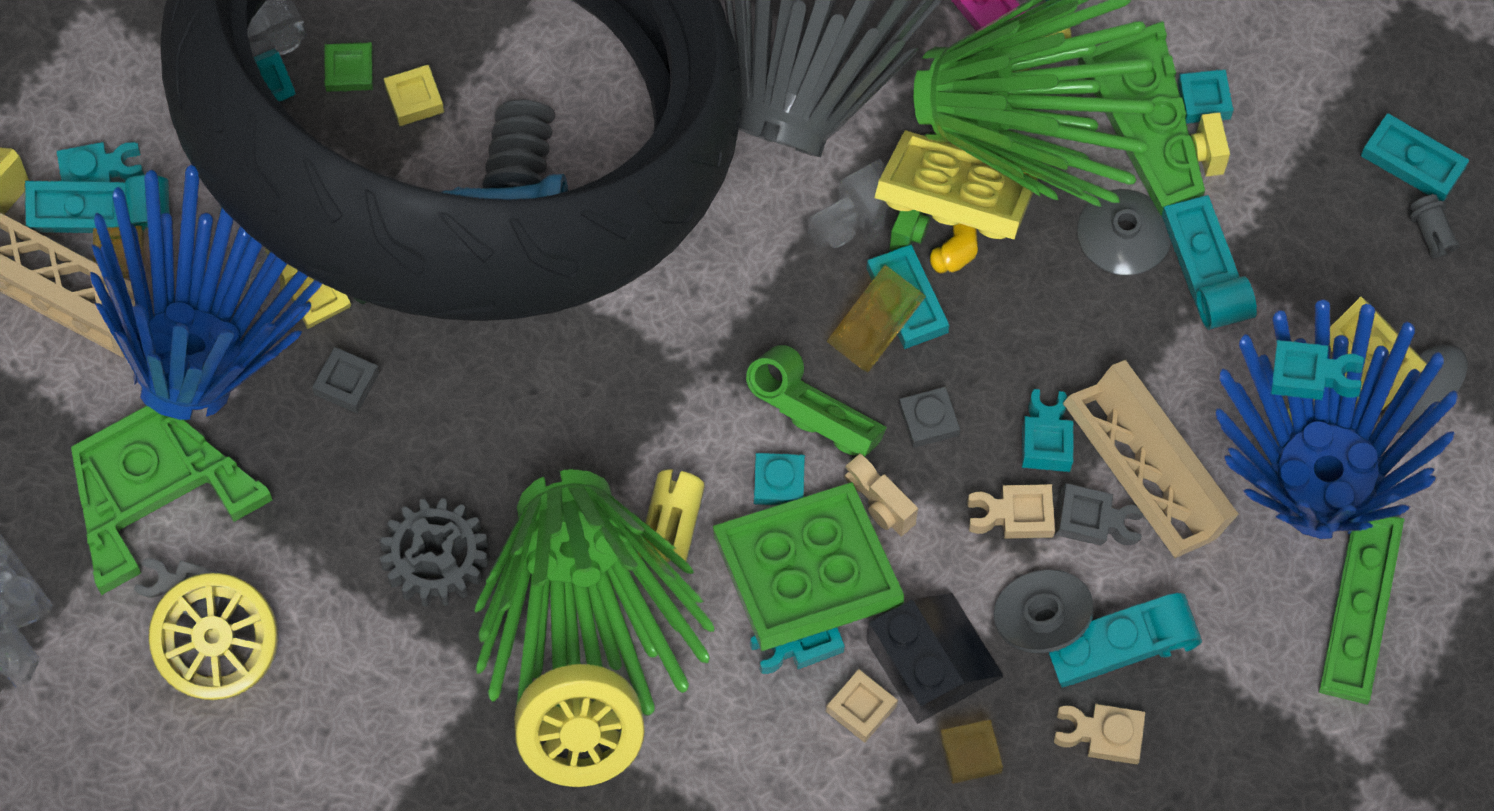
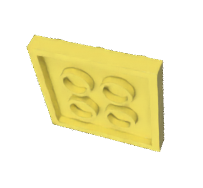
M905 130L879 179L874 198L885 201L889 207L895 210L920 211L932 215L934 220L942 224L957 225L960 223L977 228L981 234L989 238L1004 239L1007 237L1014 240L1033 192L953 144L929 140L926 136ZM1023 172L1024 174L1028 175L1029 177H1031V178H1033V179H1035V180H1038V178H1036V177H1034V176H1032V175H1030V174H1028V173H1026V172Z

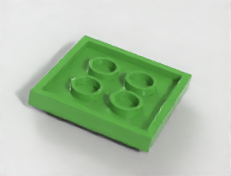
M853 482L713 526L714 539L761 651L883 613L904 604V593Z

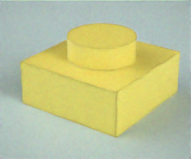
M429 65L384 78L385 88L399 127L444 113L443 103Z
M1221 114L1201 115L1197 132L1191 135L1198 162L1202 161L1205 177L1224 174L1230 152Z

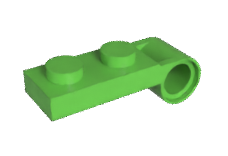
M786 345L774 346L749 366L746 380L751 392L758 398L780 409L779 412L790 417L792 423L798 428L808 432H818L834 441V445L840 451L849 455L862 454L866 457L880 443L887 429L886 426L801 381L804 373V363L799 353L793 348ZM768 364L774 365L779 369L782 374V381L772 377Z

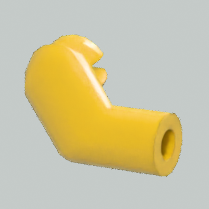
M960 223L953 225V237L945 242L942 247L933 249L930 254L932 268L938 273H945L948 270L953 273L975 259L978 252L977 228Z

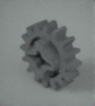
M445 498L440 499L437 508L431 509L426 499H421L420 511L413 513L411 509L404 506L401 508L404 519L402 523L394 520L388 521V530L393 537H382L380 539L382 551L388 553L380 557L382 569L391 571L387 577L392 588L403 584L402 594L403 598L407 601L415 593H419L422 606L428 607L432 596H439L443 606L449 605V593L455 591L464 599L467 597L465 583L469 581L479 585L482 581L481 574L476 567H488L487 553L482 551L488 547L486 534H477L481 529L480 520L477 517L465 521L467 514L464 505L460 504L451 512L448 511ZM410 536L413 541L412 547L404 552L405 557L401 559L403 546ZM467 545L468 550L465 561L459 568L456 564V556L463 552V547ZM432 546L436 551L442 550L443 553L436 557L432 552L426 553V549ZM423 577H430V578H436V579H438V580H427V579H422V578H423Z

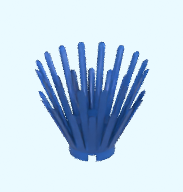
M193 165L188 166L185 171L176 290L174 284L173 220L169 213L161 214L158 175L154 170L148 171L144 177L154 312L137 230L131 224L125 194L120 187L114 189L112 196L135 306L132 305L105 220L99 213L95 214L94 222L102 246L100 249L92 244V249L111 299L100 277L94 272L90 273L91 282L102 304L95 303L96 307L134 371V385L138 382L142 387L140 398L145 405L159 414L179 420H191L192 410H201L207 407L206 417L217 413L227 403L231 391L279 356L281 351L292 344L303 331L292 332L270 349L309 312L311 302L307 301L322 285V283L314 280L274 323H271L308 277L302 272L297 271L242 338L287 263L270 252L234 313L262 245L240 226L217 288L234 220L221 207L207 263L213 217L209 213L200 215L195 238L199 172Z
M1320 300L1315 304V344L1329 346L1327 359H1330V303L1326 300ZM1363 304L1360 308L1351 354L1364 358L1363 368L1375 316V308L1370 304ZM1282 310L1277 311L1273 316L1276 340L1292 342L1287 315ZM1405 322L1400 328L1390 354L1386 347H1376L1358 401L1357 397H1343L1336 393L1333 388L1324 387L1322 400L1287 396L1292 418L1291 422L1283 396L1271 394L1274 370L1267 355L1258 357L1252 339L1249 335L1245 334L1241 337L1239 346L1277 442L1243 386L1239 382H1235L1226 369H1222L1220 372L1221 384L1271 464L1261 455L1223 410L1216 409V416L1223 432L1251 460L1250 462L1237 449L1228 448L1231 456L1225 455V461L1233 471L1269 496L1267 497L1252 489L1243 490L1251 500L1281 513L1275 517L1289 523L1305 535L1319 539H1330L1333 537V532L1348 531V534H1350L1351 531L1373 528V525L1369 523L1371 521L1401 515L1410 509V506L1404 504L1384 509L1380 508L1431 486L1436 476L1431 475L1435 470L1434 468H1425L1411 477L1403 479L1442 453L1445 447L1451 443L1454 432H1446L1387 476L1385 475L1456 404L1457 392L1451 391L1440 402L1435 401L1430 404L1385 453L1384 451L1443 366V356L1437 352L1430 358L1421 373L1417 369H1412L1407 374L1375 427L1415 334L1414 326L1409 322ZM1339 335L1334 339L1332 359L1336 360L1340 356L1348 354L1349 340L1346 336ZM1298 338L1294 341L1300 343H1307L1306 340L1303 338ZM1347 372V379L1361 381L1362 373Z

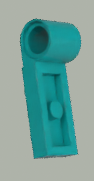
M145 175L130 177L125 182L25 181V226L36 232L97 233L94 217L96 213H99L104 218L109 233H120L112 196L114 189L120 187L125 194L131 224L135 226L137 233L144 232L145 228H148ZM158 176L161 214H170L169 180Z
M1209 195L1164 206L1161 216L1205 328L1211 330L1255 318L1257 315V304L1253 288L1247 277L1239 276Z
M1174 593L1093 620L1079 639L1069 646L1049 652L1061 687H1066L1156 655L1165 658L1170 657V651L1184 648L1185 652L1191 651L1202 643V638L1186 595L1184 593Z

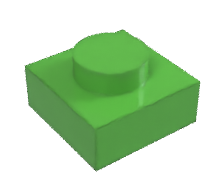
M916 210L900 211L892 229L889 250L894 251L907 245H912L913 242L922 244L930 223V217Z

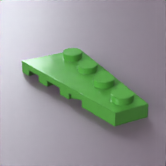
M1164 21L1146 27L1138 35L1099 45L1096 47L1095 53L1078 59L1079 65L1148 58L1153 62V68L1148 72L1087 78V80L1099 81L1101 88L1095 93L1097 98L1139 99L1153 102L1154 110L1149 114L1105 112L1118 136L1140 139L1148 144V150L1145 153L1126 151L1160 215L1164 206L1203 197L1205 192L1192 136H1189L1185 120L1186 111L1183 98L1179 96L1176 84V70L1172 55H1169L1166 43L1167 33Z

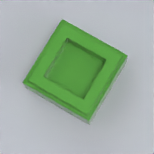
M372 43L325 44L326 92L373 90Z

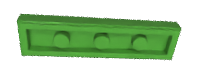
M1395 516L1371 521L1369 523L1373 525V528L1351 531L1349 535L1318 693L1367 705L1370 701L1404 525V518Z

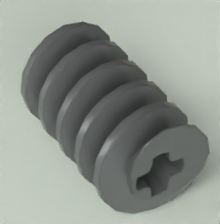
M525 99L509 100L498 106L494 115L495 124L491 131L493 140L488 148L490 157L485 165L487 174L482 182L483 188L525 186L540 183L543 180L538 174L546 170L547 163L541 157L546 156L550 150L549 144L544 140L549 139L553 133L551 126L547 123H551L556 115L551 107L540 102Z

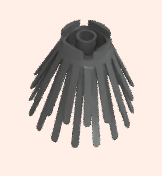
M724 0L727 24L730 26L736 43L741 72V117L739 130L769 142H775L790 148L796 147V151L821 158L826 141L917 53L918 48H911L895 62L902 54V48L908 39L942 0H922L862 73L912 2V0H893L875 28L869 29L864 34L838 74L837 72L876 0H855L846 20L843 15L835 14L830 21L829 18L836 0H816L807 28L806 21L804 20L806 12L805 3L801 0H781L770 66L773 11L770 7L771 0H756L753 58L751 0H735L736 26L733 1Z

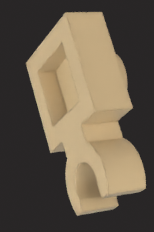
M862 454L856 456L846 465L845 468L849 472L845 474V479L848 483L853 482L855 489L868 498V504L870 505L868 511L880 527L885 530L892 527L902 537L916 525L918 507L885 474L880 476L873 465Z
M1052 484L1002 486L1001 499H995L985 492H974L968 496V507H981L988 514L984 518L970 519L969 531L972 533H986L995 525H1003L1004 539L1054 537L1055 521Z
M1095 704L1093 718L1085 717L1079 709L1073 706L1059 707L1057 718L1072 721L1076 730L1069 734L1056 732L1054 737L1055 744L1062 747H1073L1080 742L1089 743L1088 757L1138 765L1141 754L1145 712Z

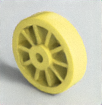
M221 573L195 575L172 587L158 603L149 627L151 656L163 678L180 692L205 700L231 698L255 686L271 667L278 646L277 622L266 598L246 581ZM215 597H224L231 600L221 617L216 616ZM206 598L208 616L202 618L191 604ZM239 604L247 611L250 617L231 625L228 620ZM184 610L196 622L193 629L176 625ZM251 624L254 625L255 642L235 638V631ZM175 631L190 634L192 642L176 648L174 642ZM234 644L253 648L249 659L244 665L231 651ZM196 649L199 653L191 667L188 668L182 662L179 655ZM225 655L236 667L237 671L221 676L220 656ZM207 656L211 657L213 677L197 673Z
M588 664L567 665L541 675L524 691L515 711L516 743L521 758L535 774L554 784L568 787H586L608 781L628 768L642 747L644 722L641 703L635 690L623 677L600 666ZM546 740H548L547 742H545V743L541 746L540 741H546ZM598 743L608 746L610 749L602 752ZM565 748L568 749L567 758L557 756ZM588 751L591 756L590 758L578 759L579 752Z

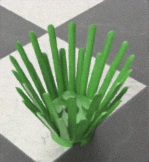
M1028 0L950 47H934L924 54L923 58H934L931 63L930 70H917L914 80L913 99L918 123L931 124L935 132L925 134L929 140L950 142L1036 195L1040 196V193L1054 200H1058V195L1054 190L1023 172L1101 207L1100 201L1090 194L1112 203H1119V197L1109 190L1054 167L1067 170L1069 165L1125 184H1134L1136 182V177L1132 173L1092 161L1082 152L1008 130L1014 129L1136 153H1145L1148 150V144L1143 140L1097 132L1098 122L1095 119L1028 109L1149 114L1154 110V104L1150 100L1047 95L1097 93L1101 88L1099 81L1093 79H1074L1148 72L1153 68V62L1150 59L1142 58L1018 71L1089 56L1095 53L1096 44L1142 33L1146 25L1140 21L1065 39L1064 33H1057L1088 19L1128 5L1131 0H1108L1075 12L1078 5L1089 0H1049L1021 14L1043 1Z
M569 469L560 471L562 482L553 483L546 487L543 476L535 480L522 493L517 505L519 518L485 581L487 583L477 601L475 613L485 607L502 572L479 631L480 642L484 641L477 663V674L483 672L487 666L504 612L508 609L489 688L490 700L492 702L496 701L501 693L530 575L532 574L517 704L524 691L533 682V678H539L543 671L550 592L552 670L567 665L580 664L577 613L586 662L588 665L603 667L594 623L595 618L609 666L613 670H619L622 667L620 651L632 687L640 700L642 713L647 716L651 715L655 710V705L613 587L649 657L659 655L676 689L684 693L689 687L688 680L629 570H632L675 631L680 633L697 659L703 663H708L709 654L639 554L701 626L707 631L714 632L715 629L711 620L696 604V602L702 603L703 600L645 538L683 572L694 574V571L684 559L672 550L676 549L672 544L611 495L610 485L604 478L590 471Z

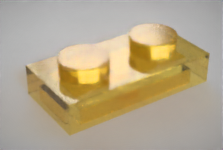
M884 265L827 342L868 373L925 299L926 295L887 265Z

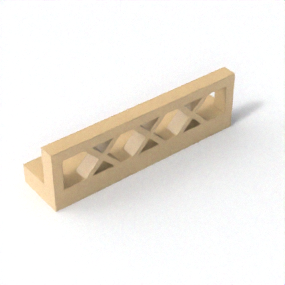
M0 213V229L8 232L11 240L10 245L0 247V292L111 352L124 357L96 305L88 301L95 299L96 303L102 304L93 284L92 288L75 292L62 287L61 275L79 271L90 276L91 272H94L100 277L102 283L105 284L98 264ZM16 237L23 240V242L17 243ZM42 250L50 255L52 266L30 270L22 266L20 254ZM14 256L15 261L9 259L8 257ZM56 258L64 263L57 264ZM55 277L56 283L52 282L48 278ZM124 279L129 296L133 299L132 305L135 306L131 282ZM105 284L104 287H105V289H106L108 295H110V294H109V291H108V289H107V286H106V284Z
M1126 360L1113 364L1096 385L1073 393L1064 401V406L1174 558L1214 541L1239 515ZM1096 400L1106 413L1107 421L1094 417L1085 404ZM1115 440L1129 445L1135 453V460L1121 455L1114 445ZM1143 478L1159 486L1163 492V499L1147 491L1143 485ZM1171 517L1185 522L1194 535L1182 539L1171 524Z

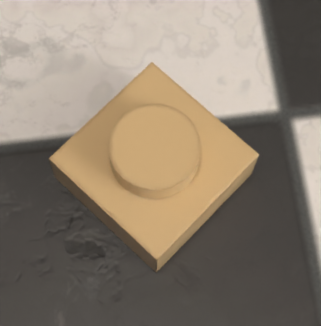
M858 669L829 702L826 712L866 743L897 707L898 700Z

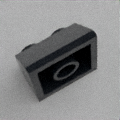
M953 593L912 599L869 622L866 641L916 724L978 692L1004 676Z

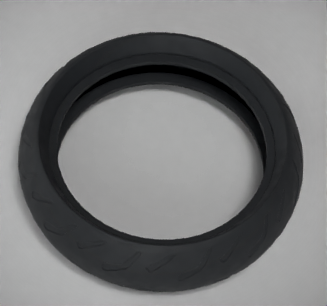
M166 0L164 7L160 50L162 81L168 108L183 151L191 164L196 167L205 187L236 223L283 262L334 290L376 306L412 315L446 320L494 321L555 313L591 302L618 290L653 269L680 245L704 217L725 180L734 156L741 117V72L736 43L730 26L726 23V15L720 0H571L603 22L622 42L635 61L651 99L654 133L633 157L602 178L573 190L529 199L476 198L443 193L407 184L348 160L320 143L302 128L274 97L253 57L247 28L266 0Z

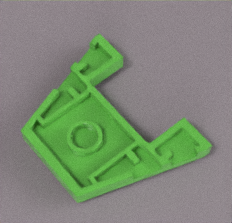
M148 406L71 447L79 496L85 518L87 541L94 569V580L101 595L141 574L119 531L204 483L211 484L233 522L273 501L266 486L259 481L256 482L237 466L234 460L229 456L225 457L205 440V437L187 422L161 415Z

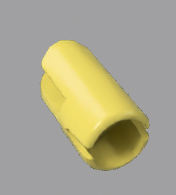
M673 469L662 470L657 474L645 523L676 548L672 550L687 561L705 488L704 482L699 477L685 471L680 472L676 482L672 480ZM645 538L666 562L671 561Z

